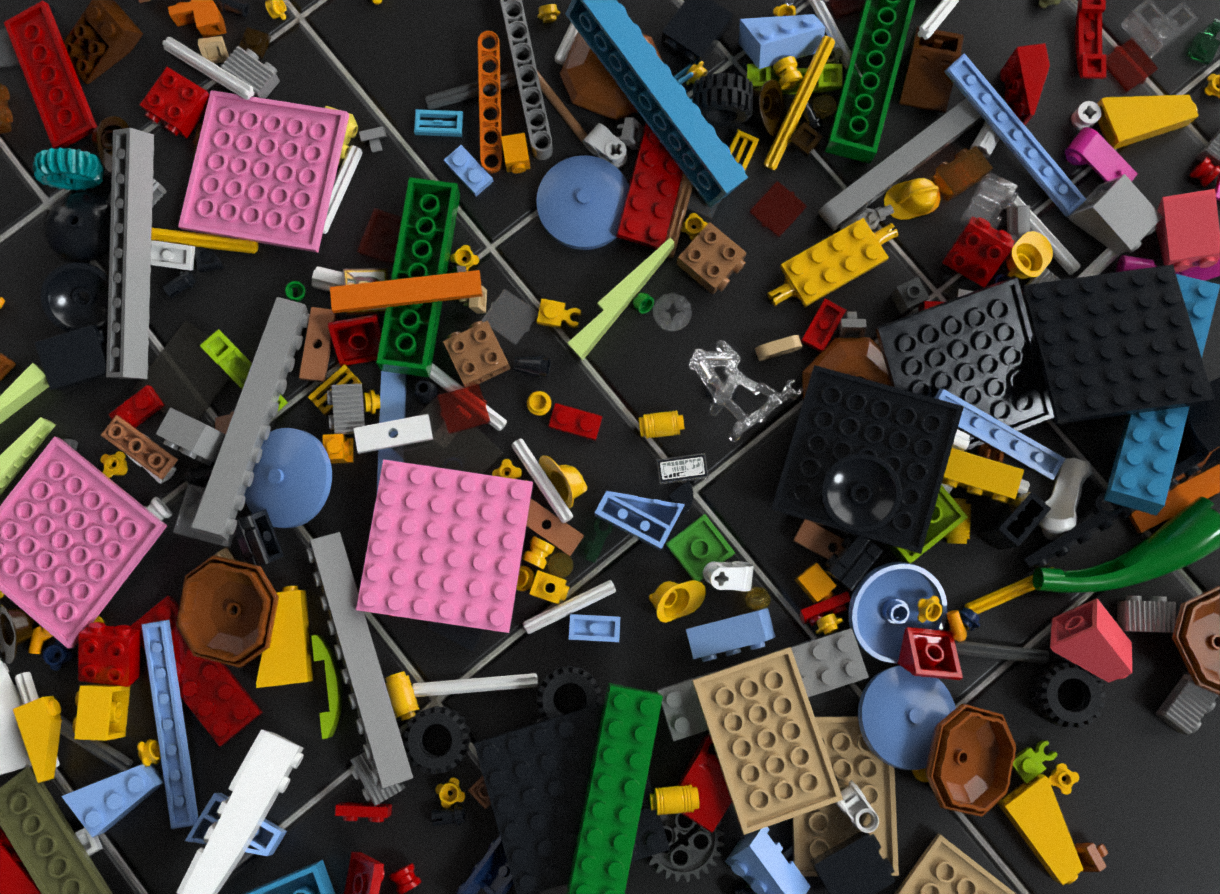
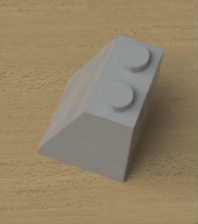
M1125 174L1098 185L1086 197L1087 200L1067 217L1071 222L1117 255L1127 251L1131 253L1139 248L1142 244L1140 241L1144 236L1146 237L1157 229L1156 224L1163 218Z

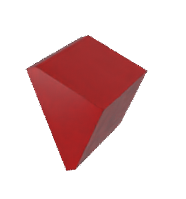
M377 314L328 323L340 367L344 364L347 366L377 360L383 322Z
M912 627L905 629L898 660L900 666L914 676L961 680L963 678L951 631Z

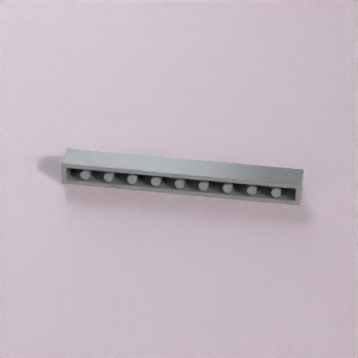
M133 128L113 130L106 377L147 379L154 134Z
M277 297L192 524V528L197 533L228 541L229 535H232L236 529L237 520L235 519L238 510L241 511L244 507L246 488L251 486L254 478V472L252 471L255 463H259L261 459L262 443L269 437L271 430L269 426L272 417L277 415L280 394L283 395L286 390L287 374L294 368L295 358L293 357L296 350L301 348L303 336L301 335L304 328L308 327L310 314L303 303Z
M338 532L310 540L309 548L306 549L309 563L314 562L316 572H313L316 587L321 586L323 596H320L323 611L328 610L330 620L327 621L330 635H335L337 644L334 645L335 654L338 660L342 659L345 668L341 670L342 678L345 685H350L352 694L348 695L352 710L357 709L359 719L355 720L359 734H364L367 743L363 745L365 757L367 760H372L374 767L373 770H370L374 786L379 785L381 790L413 778L364 611L356 610L359 594L341 534Z

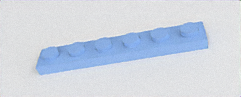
M939 389L935 396L936 399L964 406L958 425L960 429L1004 452L1006 455L1045 477L1054 480L1066 458L945 389Z

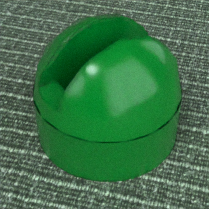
M298 281L290 282L285 289L286 297L291 301H301L305 297L304 285ZM296 287H297V296H298V297L295 298V297H293V289H292V288H296Z
M644 292L638 293V296L633 298V306L641 314H645L652 309L654 299Z

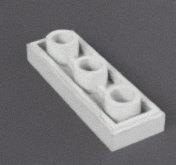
M428 414L353 428L359 454L433 440ZM397 431L398 435L395 438H391L390 433Z

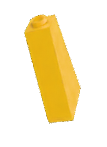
M1190 95L1105 97L1097 103L1101 109V117L1098 120V124L1105 140L1114 149L1188 126L1199 116L1197 106L1192 101Z
M298 586L282 587L283 592H277L279 600L270 648L262 653L256 688L314 681L307 595L305 590H298Z
M1039 774L1027 784H1021L997 804L1052 879L1061 885L1071 884L1078 878V874L1083 871V867L1050 781L1046 775Z

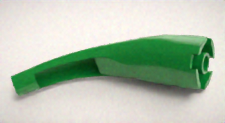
M1199 496L1147 539L1120 557L1080 570L1063 571L1060 568H1036L1033 573V586L1039 591L1062 593L1099 592L1135 585L1179 570L1220 548V514L1210 508L1214 505L1212 501Z

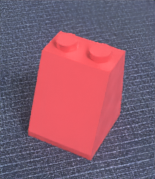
M1215 189L1162 197L1157 211L1163 218L1156 224V233L1164 266L1173 265L1175 272H1181L1191 267L1207 268L1217 264L1220 258V228Z
M1098 598L1052 618L1050 648L1053 652L1108 683L1117 679H1124L1129 674H1132V642Z

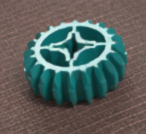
M61 147L59 149L50 148L49 150H42L34 157L33 171L36 180L43 185H48L50 188L56 187L58 189L78 191L80 189L86 190L87 188L93 189L103 182L104 168L100 158L95 154H90L88 151L83 152L80 149H63Z

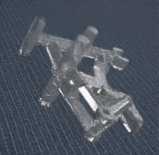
M723 340L716 343L718 351L696 349L693 353V358L689 361V367L697 372L714 398L709 410L710 414L717 416L725 406L738 419L729 434V439L732 442L739 440L742 433L758 421L765 422L770 413L789 398L798 399L803 392V388L797 391L791 388L795 382L794 379L787 381L781 393L763 382L756 383L737 369L741 357ZM712 367H725L724 374L727 376L725 382L722 383ZM739 384L754 395L761 392L768 397L765 404L750 416H747L731 399L732 393Z

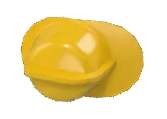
M917 178L898 183L886 192L884 206L891 205L894 210L891 216L899 220L927 215L934 212L939 206L941 200L939 188L926 178Z
M1035 231L1022 235L1007 255L1006 265L1010 271L1007 276H1015L1019 279L1039 276L1053 258V250L1048 239Z
M543 455L540 457L539 465L567 507L571 508L574 499L588 490L582 475L573 466H558L549 456Z
M696 580L681 584L667 581L659 585L656 591L649 595V600L656 609L657 618L661 622L667 623L695 612L703 603L706 590L705 586Z

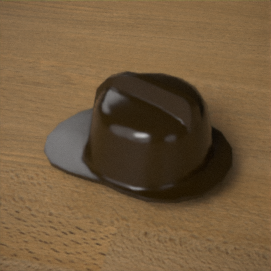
M772 79L765 82L762 87L753 89L752 115L762 120L767 132L776 138L787 114L781 86Z
M116 116L103 119L92 133V144L99 153L101 164L111 174L113 130L129 128L123 119Z
M0 605V651L5 662L11 664L16 657L17 645L25 642L32 636L34 619L21 608L7 610L5 606Z

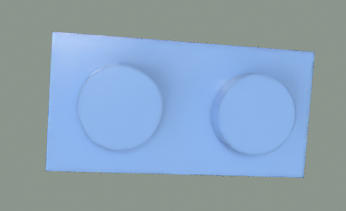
M462 145L444 159L445 165L475 196L479 195L494 182L488 172Z
M570 614L569 640L619 642L620 617Z

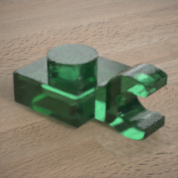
M1215 18L1212 24H1208L1205 33L1198 32L1195 35L1186 56L1206 65L1212 62L1220 45V40L1215 39L1220 31V20Z
M599 518L594 523L596 537L594 541L589 539L584 550V554H587L586 561L596 564L606 538L613 529V525L609 524L606 531H601L598 527L601 521Z

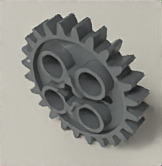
M681 813L660 815L664 829L671 831V837L667 840L669 846L678 840L677 834L679 832L685 835L697 823L691 820L687 825L679 824L678 817ZM700 826L687 834V842L683 843L680 840L667 853L661 852L652 855L648 864L653 865L657 863L656 873L664 869L666 879L672 873L675 874L676 882L679 881L681 875L685 876L687 882L690 880V874H694L697 879H700L699 871L701 869L705 873H709L706 866L708 863L713 866L717 865L713 856H722L721 852L716 848L724 846V842L718 839V837L724 835V831L715 828L711 833ZM698 834L706 835V844L696 846L693 842L695 836ZM683 850L687 853V857L683 862H675L673 860V854L676 851Z

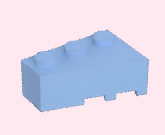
M815 14L740 19L738 43L757 68L762 69L773 66L777 61L785 57L794 56L797 59L815 54L825 34V26Z
M606 491L594 514L601 520L660 551L685 504Z
M768 608L686 629L693 659L702 658V662L716 659V654L726 652V656L741 653L740 648L750 646L751 650L765 647V641L776 637Z
M152 763L148 767L142 764L61 797L93 838L108 831L164 784V778Z
M222 793L213 794L185 841L207 845L204 842V836L208 828L215 821H219L220 817L217 810L221 802L225 801L228 796ZM264 819L245 852L263 856L273 855L287 831Z
M768 827L751 832L741 838L725 861L736 875L741 876L757 894H806L811 887L793 861L788 863L782 855L783 847L780 843L776 842L774 844L767 834L770 830Z

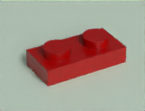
M824 299L801 342L820 353L823 352L846 309Z
M146 385L108 415L112 420L116 415L120 416L136 428L165 405L152 386Z
M555 403L549 428L596 441L603 416Z
M844 592L800 610V619L803 625L807 623L816 625L817 620L832 613L835 616L841 615L848 611L847 607H849L851 598L848 592Z
M340 802L336 805L335 816H343L342 820L358 821V817H368L369 822H384V818H388L392 814V804H378L374 806L373 803Z

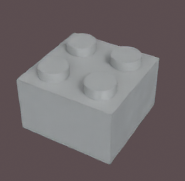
M171 407L156 432V435L165 439L163 444L175 450H178L180 446L179 451L193 459L197 457L196 460L208 466H211L212 462H216L226 435Z

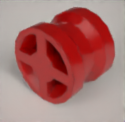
M1206 156L1191 171L1189 176L1199 179L1200 184L1206 187L1220 173V166L1213 165L1211 159Z
M413 863L389 875L391 881H394L397 885V894H403L422 882L420 877L414 873L415 867Z

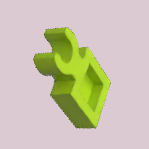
M1047 740L1038 742L1035 751L1031 747H1026L1015 756L1012 768L1023 783L1027 784L1046 770L1042 763L1043 761H1051L1057 757L1058 754L1055 751H1051L1047 755L1044 753L1045 746L1049 744Z

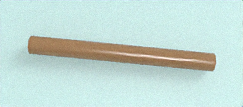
M538 72L541 91L579 140L583 142L587 133Z

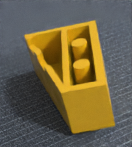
M952 448L942 484L952 488L960 486L967 489L966 492L978 496L985 495L991 497L994 501L1007 504L1016 499L1024 470Z

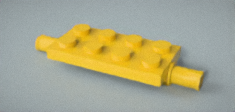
M864 218L856 221L782 263L780 268L786 278L785 284L768 292L769 300L773 299L771 303L773 306H776L792 296L799 298L804 307L812 304L887 261L889 257L881 245L898 237L897 229L892 231V228L895 226L889 223L874 233Z

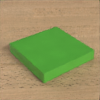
M706 514L702 515L665 544L692 580L696 581L704 578L703 570L708 563L714 561L725 562L735 554L734 550Z

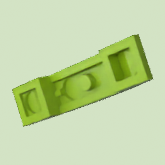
M747 64V79L752 82L753 89L762 87L765 82L772 79L779 83L780 78L775 74L771 66L758 69L755 64ZM825 64L812 93L841 89L843 86L842 64ZM797 68L804 78L808 68ZM800 84L792 89L782 90V94H796Z
M218 329L200 347L243 389L252 363ZM281 394L277 402L279 403L278 411L288 403Z
M313 635L311 637L314 661L324 660L330 711L319 714L322 739H326L334 735L340 720L343 703V685L340 668L332 648L322 635Z

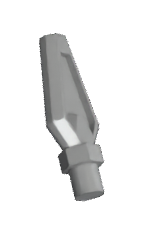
M887 205L883 208H864L839 228L842 230L864 218L870 229L873 230L877 227L879 221L885 220L886 216L894 213L893 207Z

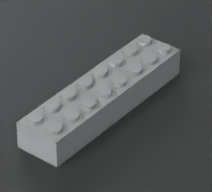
M852 628L839 630L829 635L790 646L808 697L869 678ZM737 664L657 689V693L663 696L661 706L673 741L708 730L692 680Z

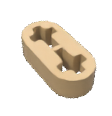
M793 335L760 345L755 348L758 360L764 361L797 351L802 348L799 335Z

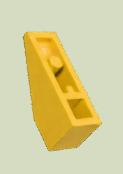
M45 696L13 709L38 783L54 779L62 722L59 702L54 699V696Z

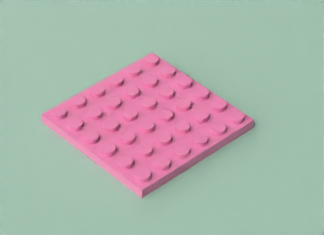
M211 90L178 227L187 231L318 253L349 120L347 111L251 97L249 100H246L237 94Z
M54 436L0 505V591L65 647L74 648L79 641V632L95 621L166 529L167 525L62 439Z
M383 459L356 610L509 633L533 482Z

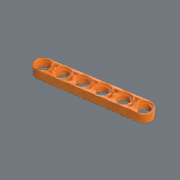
M484 31L478 37L480 161L482 167L488 173H496L502 167L500 43L496 33ZM490 37L495 40L496 44L492 49L483 47L482 41L485 38ZM487 61H492L496 64V69L491 73L485 72L482 68L483 64ZM493 85L496 87L497 92L493 96H486L483 93L484 87ZM486 109H495L497 117L494 120H487L484 117ZM486 133H496L498 136L497 141L494 144L485 142L484 136ZM491 155L498 159L497 166L493 168L485 165L486 157Z

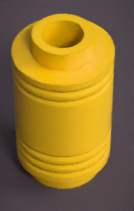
M677 410L643 414V417H639L641 437L646 436V439L680 435V430L685 429L683 415H678Z
M953 498L968 518L944 536V538H947L946 543L967 544V539H970L971 504H966V499Z
M405 671L385 678L387 682L385 685L395 718L401 717V721L414 718L415 712L420 710L409 679L410 677L409 675L406 676Z
M692 785L654 788V794H649L651 810H656V815L694 812V809H699L697 787H692Z

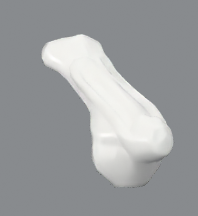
M1067 458L1059 469L1052 496L1045 502L1051 510L1038 524L1042 528L1046 539L1054 541L1076 525V509L1081 497L1082 485L1093 474L1089 461Z

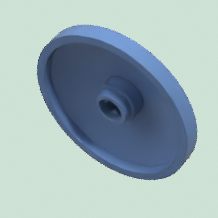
M582 155L562 160L545 174L539 185L536 202L540 222L545 231L555 241L566 247L578 250H591L607 245L617 238L616 233L629 184L620 170L604 159Z
M294 428L273 430L270 432L268 439L262 443V456L259 463H255L252 471L254 472V478L251 486L246 488L244 494L245 502L252 514L266 509L273 527L294 528L309 522L324 506L332 483L331 462L322 443L310 433Z
M907 562L883 564L869 572L855 588L849 604V625L853 630L857 643L863 650L881 661L898 663L903 635L907 627L943 631L947 619V600L941 584L927 570ZM933 595L937 596L942 606L941 616L933 622L926 620L922 623L918 621V601L921 598L929 599Z
M895 666L879 672L864 688L858 706V722L865 743L878 759L894 768L919 770L926 768L935 726L956 708L950 692L938 678L914 676L902 666Z

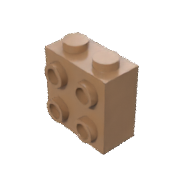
M709 222L679 255L677 265L713 295L717 290H724L730 282L729 276L733 272L739 273L746 264L744 261L746 252Z
M488 320L485 322H475L469 326L468 330L462 333L460 331L454 332L447 336V340L443 341L466 390L510 370L509 363Z

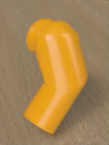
M952 610L947 612L946 616L951 628L949 631L952 632L954 640L958 642L964 641L967 637V631L962 623L959 611Z
M41 625L33 629L28 653L42 654L44 641L53 636Z

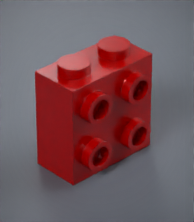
M166 67L140 103V106L146 112L144 116L155 124L161 122L165 125L164 128L174 136L180 134L188 138L205 114L210 95L205 89Z
M972 216L946 254L943 264L985 288L1012 250L1015 241L1006 231H997L991 227L987 220Z
M94 622L79 632L78 681L129 687L140 677V629H131L128 625L114 627L106 626L102 622Z

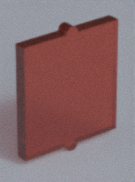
M1133 38L1120 47L1116 46L1113 52L1106 57V68L1127 92L1139 83L1143 84L1147 77L1158 70V67Z
M777 181L750 210V213L762 222L763 227L767 226L780 237L807 208V205L799 200L793 191L790 192Z
M479 384L437 395L442 410L440 415L445 420L448 434L490 423L486 408L487 401L483 399Z

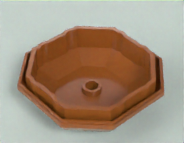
M578 32L560 72L561 79L572 103L615 121L637 113L636 108ZM642 33L647 42L653 45L658 57L661 59L652 37Z
M870 337L835 338L802 372L803 401L814 365L892 386L881 348Z
M212 556L185 575L176 626L193 656L240 668L270 648L279 596L261 566ZM234 605L238 608L237 614L234 611Z
M1219 585L1181 603L1172 638L1195 685L1220 696Z
M961 704L935 726L925 774L941 808L982 817L1006 795L1015 760L1016 744L1002 714Z

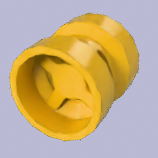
M794 56L782 58L773 65L775 74L780 78L779 84L782 90L792 89L801 84L803 80L801 72L797 70L798 64Z
M533 536L530 541L531 550L525 551L522 559L544 570L547 564L545 557L552 554L555 547Z

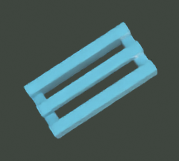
M415 109L414 133L415 135L462 137L463 111ZM420 117L457 119V121L420 120ZM432 127H453V128H432Z

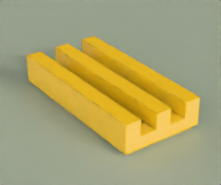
M737 130L729 148L732 155L739 138H744L735 158L737 163H739L748 141L753 142L742 165L746 171L759 138Z
M345 364L308 396L325 416L333 410V405L323 406L327 401V393L319 400H317L318 397L346 373L347 375L336 385L346 384L351 379L354 381L352 384L362 383Z

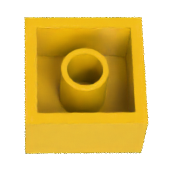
M107 684L80 686L75 697V704L78 707L77 717H75L72 725L73 732L75 733L74 739L107 741L126 737L130 686L124 687Z

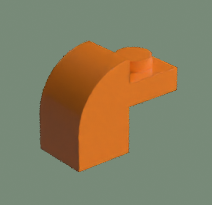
M191 0V2H179L168 7L169 15L177 27L196 23V27L203 38L227 33L223 16L213 0Z

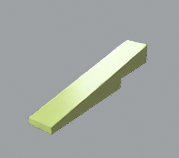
M671 238L663 243L598 302L602 312L568 342L569 347L582 361L673 251L675 244Z
M32 363L1 394L0 424L49 387L43 367Z
M40 417L0 455V496L56 426L52 421Z

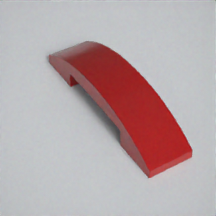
M1078 0L1075 41L1077 65L1081 78H1106V54H1102V13L1106 10V0Z

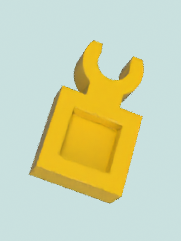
M541 299L537 324L561 328L562 322H566L569 327L578 328L579 322H574L570 318L572 315L581 316V310L578 308L565 310L566 305L563 302Z

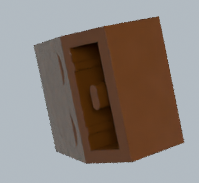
M92 0L64 40V44L75 71L86 84H90L129 54L143 33L114 0Z
M917 26L909 43L899 104L945 113L953 82L944 71L961 56L964 35L935 30L930 38L924 40L923 37H918L917 33L920 31V26Z

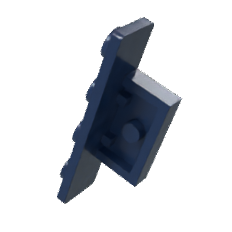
M500 836L489 845L488 852L484 858L476 863L472 869V874L466 882L459 886L456 894H477L481 888L487 894H506L514 882Z

